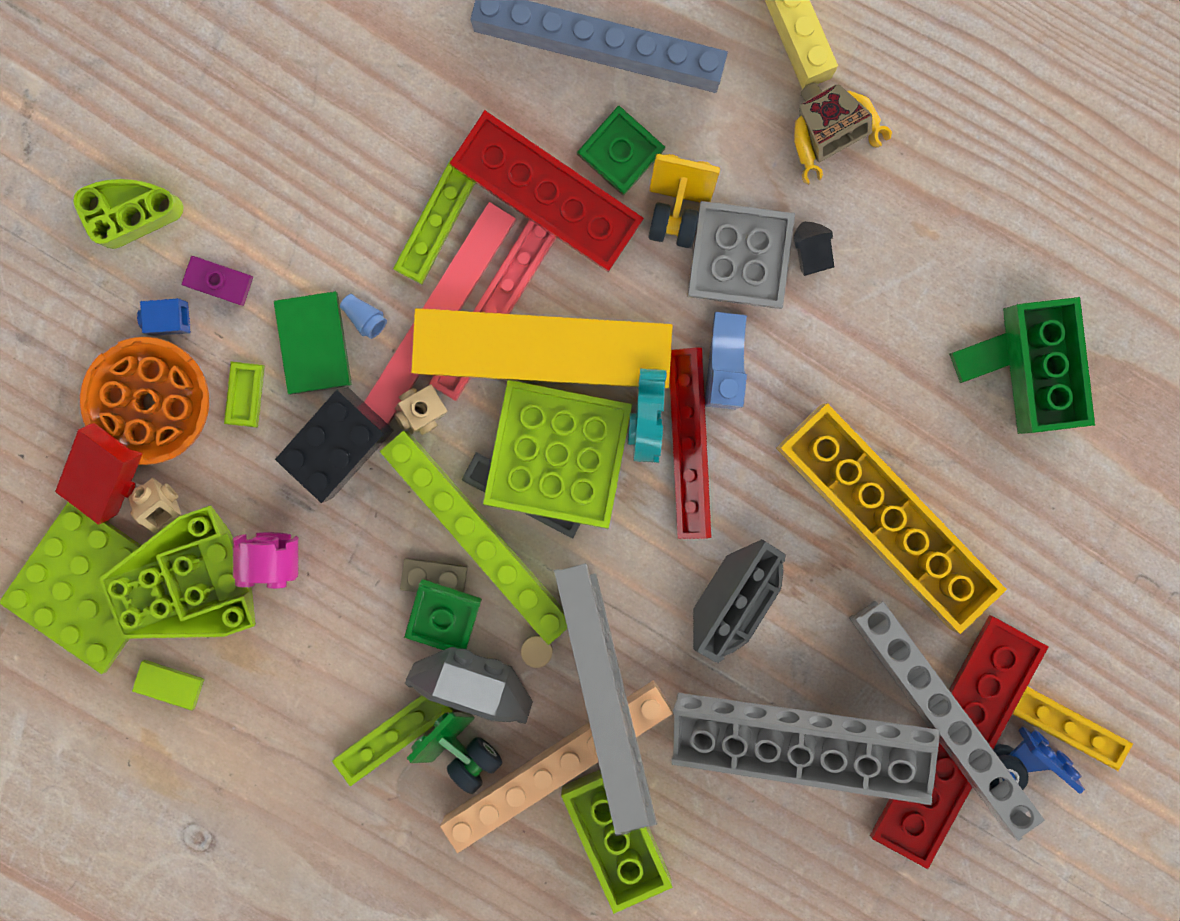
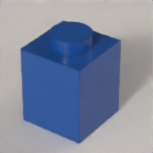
M179 298L140 301L141 310L137 312V321L142 329V333L151 336L191 333L187 301Z

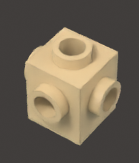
M429 385L418 392L414 387L400 395L399 399L401 402L395 407L397 413L394 416L402 430L408 429L411 435L418 431L421 435H424L438 426L436 421L442 418L448 411L433 386ZM415 409H419L422 414H418Z
M153 477L144 485L138 486L128 497L132 508L130 514L133 519L154 534H157L182 515L176 501L178 499L176 491L169 484L165 483L162 485Z

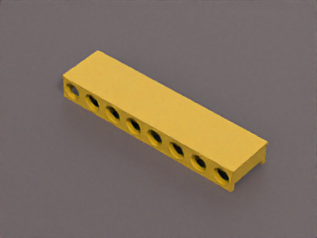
M415 308L411 373L419 375L639 387L640 368L666 370L665 388H669L673 324Z

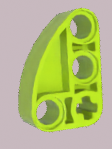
M113 179L92 183L80 188L75 193L73 199L74 207L90 239L110 249L120 248L176 221L181 217L184 208L182 201L164 188L129 179ZM97 197L98 205L94 210L90 211V202ZM169 198L168 209L160 212L159 206L161 201ZM140 212L141 218L139 223L132 226V216Z

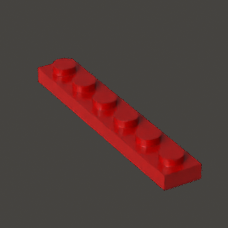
M702 348L671 350L670 397L678 539L712 538Z

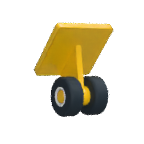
M657 154L649 191L676 197L673 215H670L671 206L669 204L660 202L655 204L648 238L653 241L663 242L665 233L677 236V246L691 248L699 212L686 208L683 210L682 217H679L682 201L685 199L699 203L701 201L711 202L720 168L705 161L694 162L681 159L673 154Z

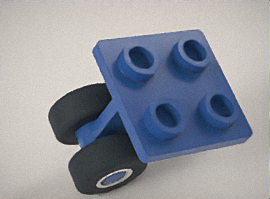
M1022 726L1018 731L1024 740L1015 749L1004 744H997L993 749L1022 790L1028 784V772L1052 770L1079 794L1085 790L1079 781L1082 777L1081 774L1072 766L1074 763L1062 751L1058 750L1055 753L1048 746L1049 741L1037 730L1031 733ZM996 778L990 785L994 788L1005 779Z

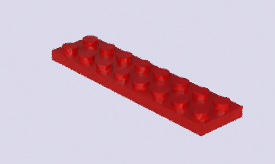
M989 615L949 691L990 747L994 749L1049 646ZM940 742L931 805L889 799L869 835L876 842L926 869H929L973 788Z

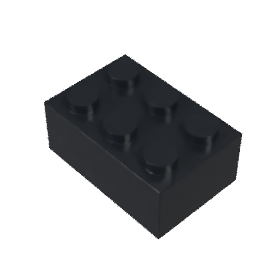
M349 387L337 389L275 460L322 504L335 497L394 430Z

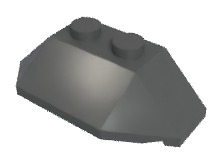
M761 539L725 557L693 608V649L696 652L719 663L724 659V656L734 653L749 642L782 589L785 553Z
M450 647L415 662L405 681V685L414 688L419 694L430 701L491 721H517L518 723L526 724L533 703L512 666L503 664L497 659H488L475 655L467 649Z

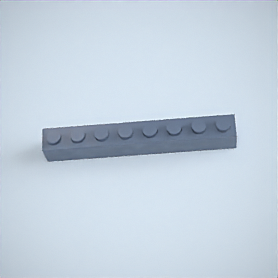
M475 0L470 19L473 30L476 33L717 93L728 51L528 0Z

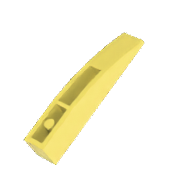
M765 0L802 90L810 83L820 84L831 79L838 64L810 0Z

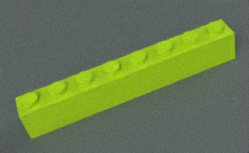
M403 430L379 451L547 645L551 644L568 629L563 607L409 431Z

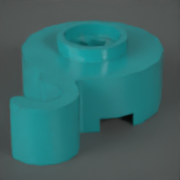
M640 368L636 413H630L628 445H634L633 461L659 463L663 436L661 412H664L666 370Z

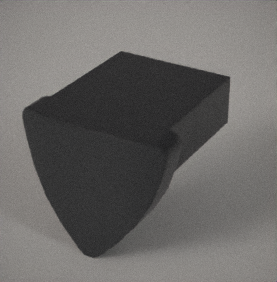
M807 221L802 222L798 226L794 235L800 269L804 276L835 267L831 245L833 232L821 224Z

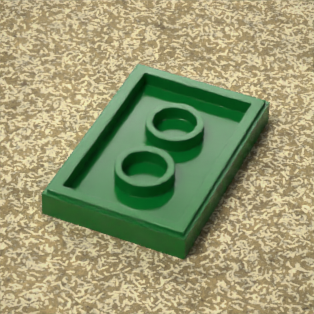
M338 292L275 300L274 308L287 393L292 395L351 386L352 382Z

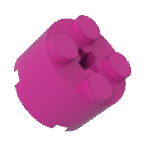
M278 532L256 533V537L247 540L246 534L235 536L233 538V578L235 579V586L252 587L255 586V583H267V588L271 589L287 587V581H294L298 577L299 538L295 536L291 539V534Z

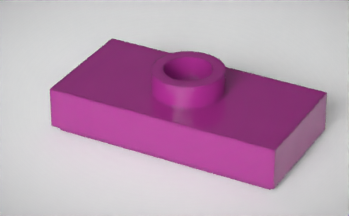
M191 255L181 285L244 306L254 277Z

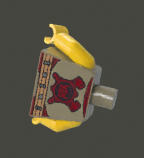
M816 83L808 84L801 91V96L805 102L799 106V117L795 121L794 143L800 163L805 165L801 175L804 183L810 184L807 177L810 169L816 171L818 180L822 179L823 171L819 166L814 165L813 161L815 159L820 163L868 136L869 143L873 147H880L882 143L878 139V132L883 135L886 141L891 139V129L886 126H880L881 119L867 96L850 90L846 91L841 85H833L822 92Z

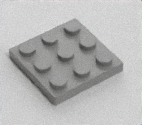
M701 201L688 297L782 309L795 213Z

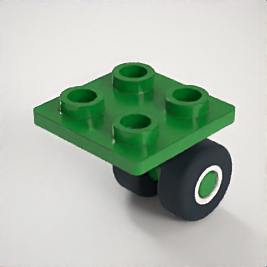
M446 712L441 715L433 725L435 729L428 736L420 737L412 745L411 749L413 752L407 757L410 763L433 762L447 749L457 757L447 766V772L455 784L469 794H474L482 786L483 781L479 774L483 770L492 774L502 765L500 755L484 739L475 737L465 748L456 738L475 719L472 714L463 712Z

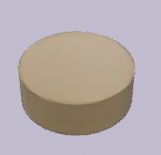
M533 635L527 638L521 648L523 661L533 668H540L548 664L553 653L552 644L547 645L540 635Z

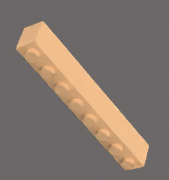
M654 680L627 697L636 737L673 714L670 704ZM588 722L446 814L440 827L455 851L459 853L598 763L590 723Z

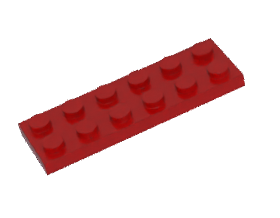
M486 110L483 111L449 163L451 167L607 272L610 271L644 220L635 211Z

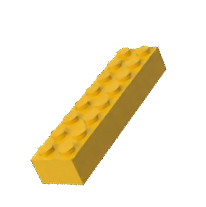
M828 403L821 404L776 447L781 455L950 630L961 634L1007 590Z

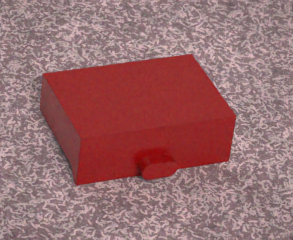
M95 423L87 425L77 431L55 492L100 525L118 515L125 497L128 498L133 493L136 483L132 479L143 454L130 450Z

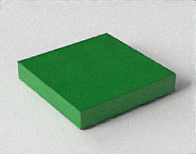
M618 105L577 151V155L624 196L655 162L656 155L662 154L666 147Z
M422 579L418 586L404 638L440 650L450 647L467 649L482 598Z

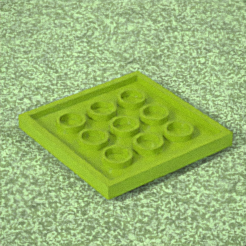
M508 380L483 505L609 529L632 404Z
M67 502L0 599V604L94 670L104 674L111 667L129 639L121 638L99 578L138 549L141 544L107 521L98 525Z

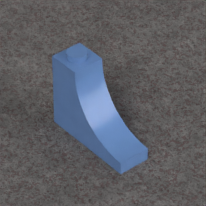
M714 313L705 390V407L736 410L744 406L747 374L744 369L747 315Z

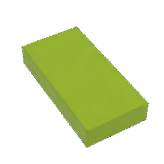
M231 361L224 424L258 428L264 365Z
M143 660L141 661L132 692L192 711L196 707L204 678Z

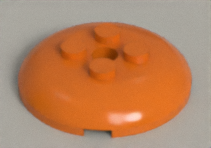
M135 337L117 342V345L111 347L105 353H101L93 361L83 379L80 392V410L84 425L87 426L95 423L130 450L141 452L143 455L139 465L158 464L171 460L186 451L196 441L206 423L209 411V391L204 374L196 361L186 351L168 341L152 337ZM150 393L155 403L147 410L144 407L143 399Z

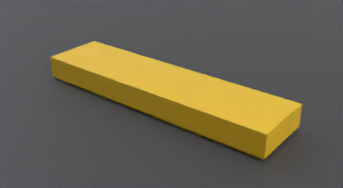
M1028 686L1013 712V715L1117 771L1121 768L1133 743Z

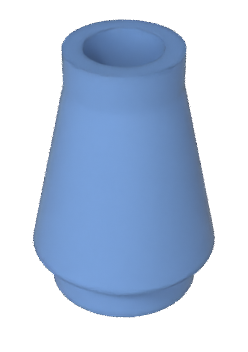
M353 294L347 295L340 303V308L346 313L362 336H367L370 339L375 338L385 328L387 320L383 317V312L358 299Z

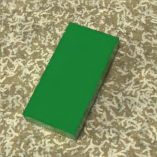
M1006 333L949 354L960 383L1010 365Z

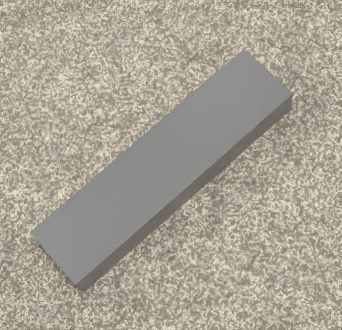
M586 563L563 570H554L616 836L629 834L633 830L657 825L597 574L589 575Z
M874 601L856 615H851L849 617L851 622L927 726L931 729L940 730L939 742L1001 827L1017 841L1023 839L1022 836L1044 822V818L883 601L879 604ZM996 778L1005 779L994 788L990 785ZM1029 811L1031 817L1027 816L1025 813Z
M684 693L677 694V701L673 709V715L675 716L672 765L931 805L940 738V730Z

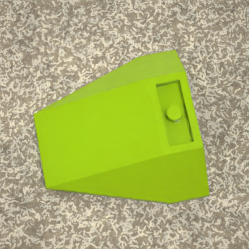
M211 505L177 517L99 578L122 639L225 637L256 625L252 588L235 586V579L233 578L232 534Z

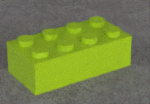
M600 769L562 786L561 797L613 914L673 888L670 873L649 827L616 836Z

